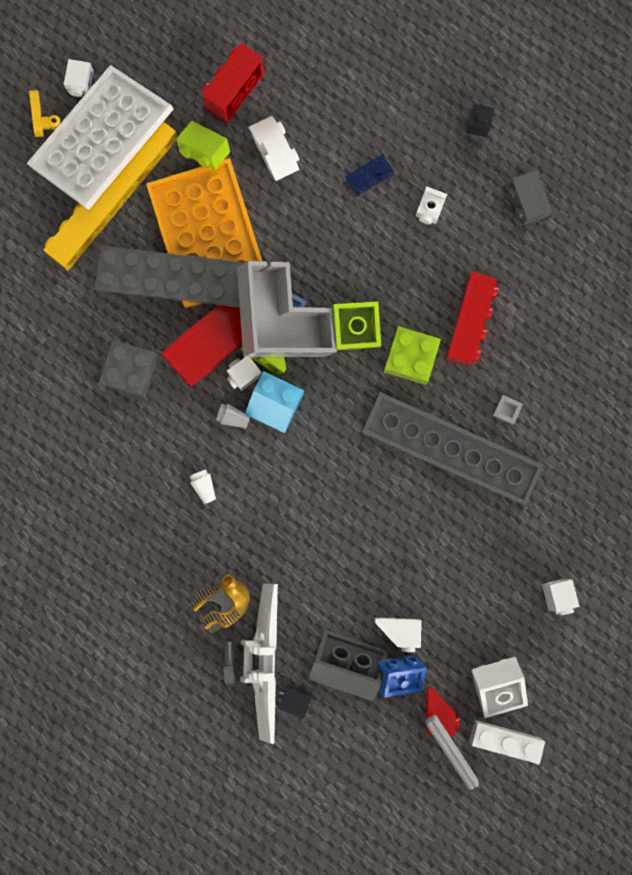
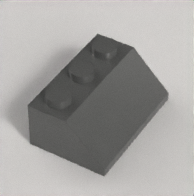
M325 629L308 680L374 701L383 677V672L377 667L378 661L387 660L389 651Z

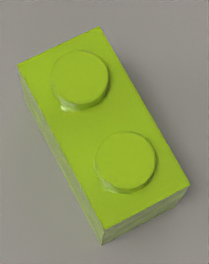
M191 121L176 139L179 152L185 158H192L205 168L209 167L216 170L230 153L227 138L194 121Z

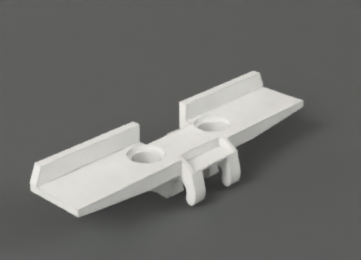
M277 584L262 585L254 639L241 640V645H244L243 676L240 677V681L252 683L259 739L270 744H274L276 678L274 677L277 631ZM253 654L259 655V669L252 671Z

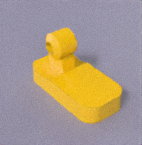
M31 90L29 94L35 137H44L43 130H49L50 128L56 130L61 124L60 118L56 115L42 117L38 90Z

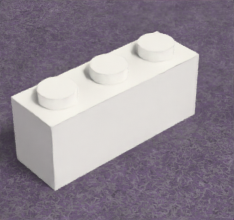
M474 720L469 740L472 746L540 764L545 741L540 737Z

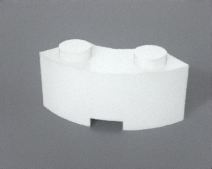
M270 116L249 127L254 142L275 181L299 170L296 163L299 161V157L294 148L290 149L283 135L286 133L280 121L276 122L273 116Z

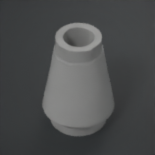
M228 403L227 405L221 404L216 416V421H219L222 425L245 429L250 419V416Z

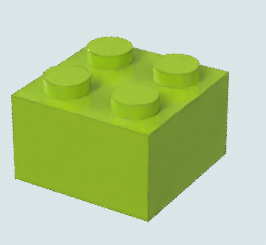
M378 302L333 304L330 307L334 311L337 351L381 347Z
M398 326L384 373L426 385L430 378L441 339Z

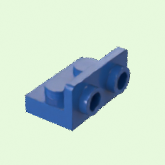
M406 656L404 658H390L378 661L377 667L383 672L379 691L383 697L422 691L427 667L417 657Z

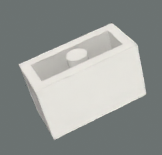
M560 579L542 584L549 611L566 615L573 613V608L580 607L572 579Z

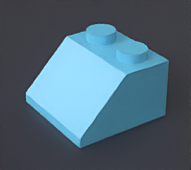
M263 371L253 391L245 414L285 433L304 395V390Z

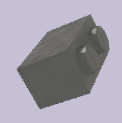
M537 170L511 180L508 194L511 200H515L517 218L519 220L522 219L524 225L550 215L552 209Z

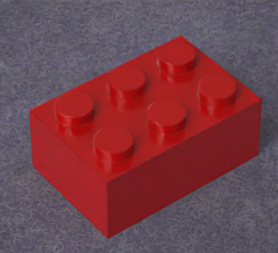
M242 42L237 48L234 47L228 55L227 62L224 65H220L216 70L215 78L212 82H207L202 89L205 110L227 125L264 76L263 57Z

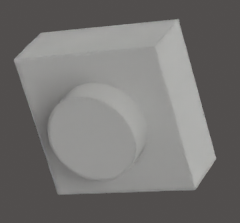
M502 395L493 416L514 425L523 404Z

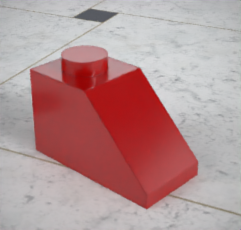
M426 686V719L432 715L437 716L449 736H455V730H459V716H456L454 710L432 687ZM426 725V734L433 736Z

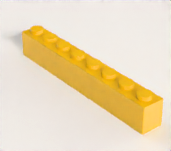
M162 122L89 210L81 204L74 208V214L69 220L66 219L62 222L59 232L47 240L44 248L46 254L68 271L178 138L176 131L165 122Z

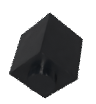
M473 103L466 133L487 138L495 108Z
M287 685L285 690H280L276 702L280 703L278 709L304 719L312 700V695Z

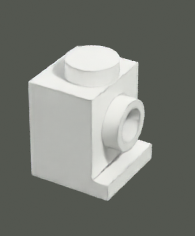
M426 187L416 217H419V220L425 224H436L447 194ZM427 204L435 205V208L430 209Z

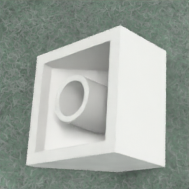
M516 657L472 669L473 680L484 718L528 706L525 679Z

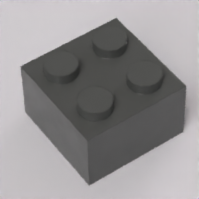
M112 340L99 383L104 387L146 399L158 355L149 350Z

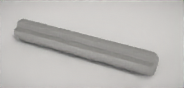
M435 715L426 719L428 729L467 788L472 790L478 787L477 777L438 717Z

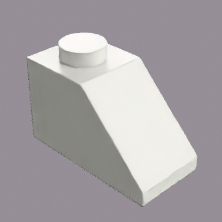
M375 618V623L397 647H402V651L415 652V648H421L420 619Z

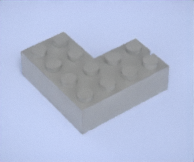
M247 261L237 267L243 357H326L337 352L333 308L293 307L289 262H270L267 264V262Z

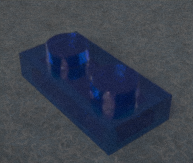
M382 154L345 176V179L355 195L358 196L392 176L394 171Z

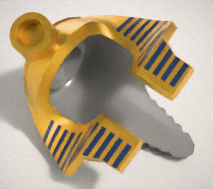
M228 574L223 577L221 584L198 591L195 598L189 604L195 612L207 601L216 602L222 607L221 612L210 611L201 620L204 628L209 629L210 633H216L220 628L229 627L244 615L249 605L250 596L247 587Z

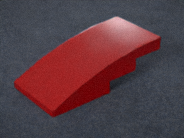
M218 305L161 354L190 388L220 366L227 357L242 346L240 308Z

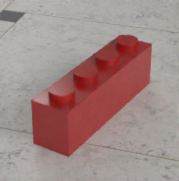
M471 272L469 275L446 360L467 366H472L474 361H479L482 349H479L478 346L480 340L484 341L487 333V328L484 327L486 319L490 320L493 311L490 303L492 299H496L499 286H496L497 278Z

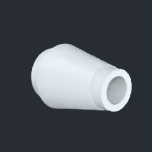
M206 469L189 476L191 479L190 484L204 504L216 499L211 475L207 473Z

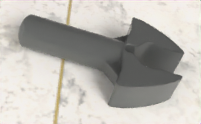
M225 641V684L235 685L233 643Z

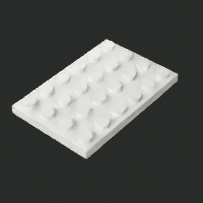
M110 65L27 164L89 210L173 111V108L169 103Z

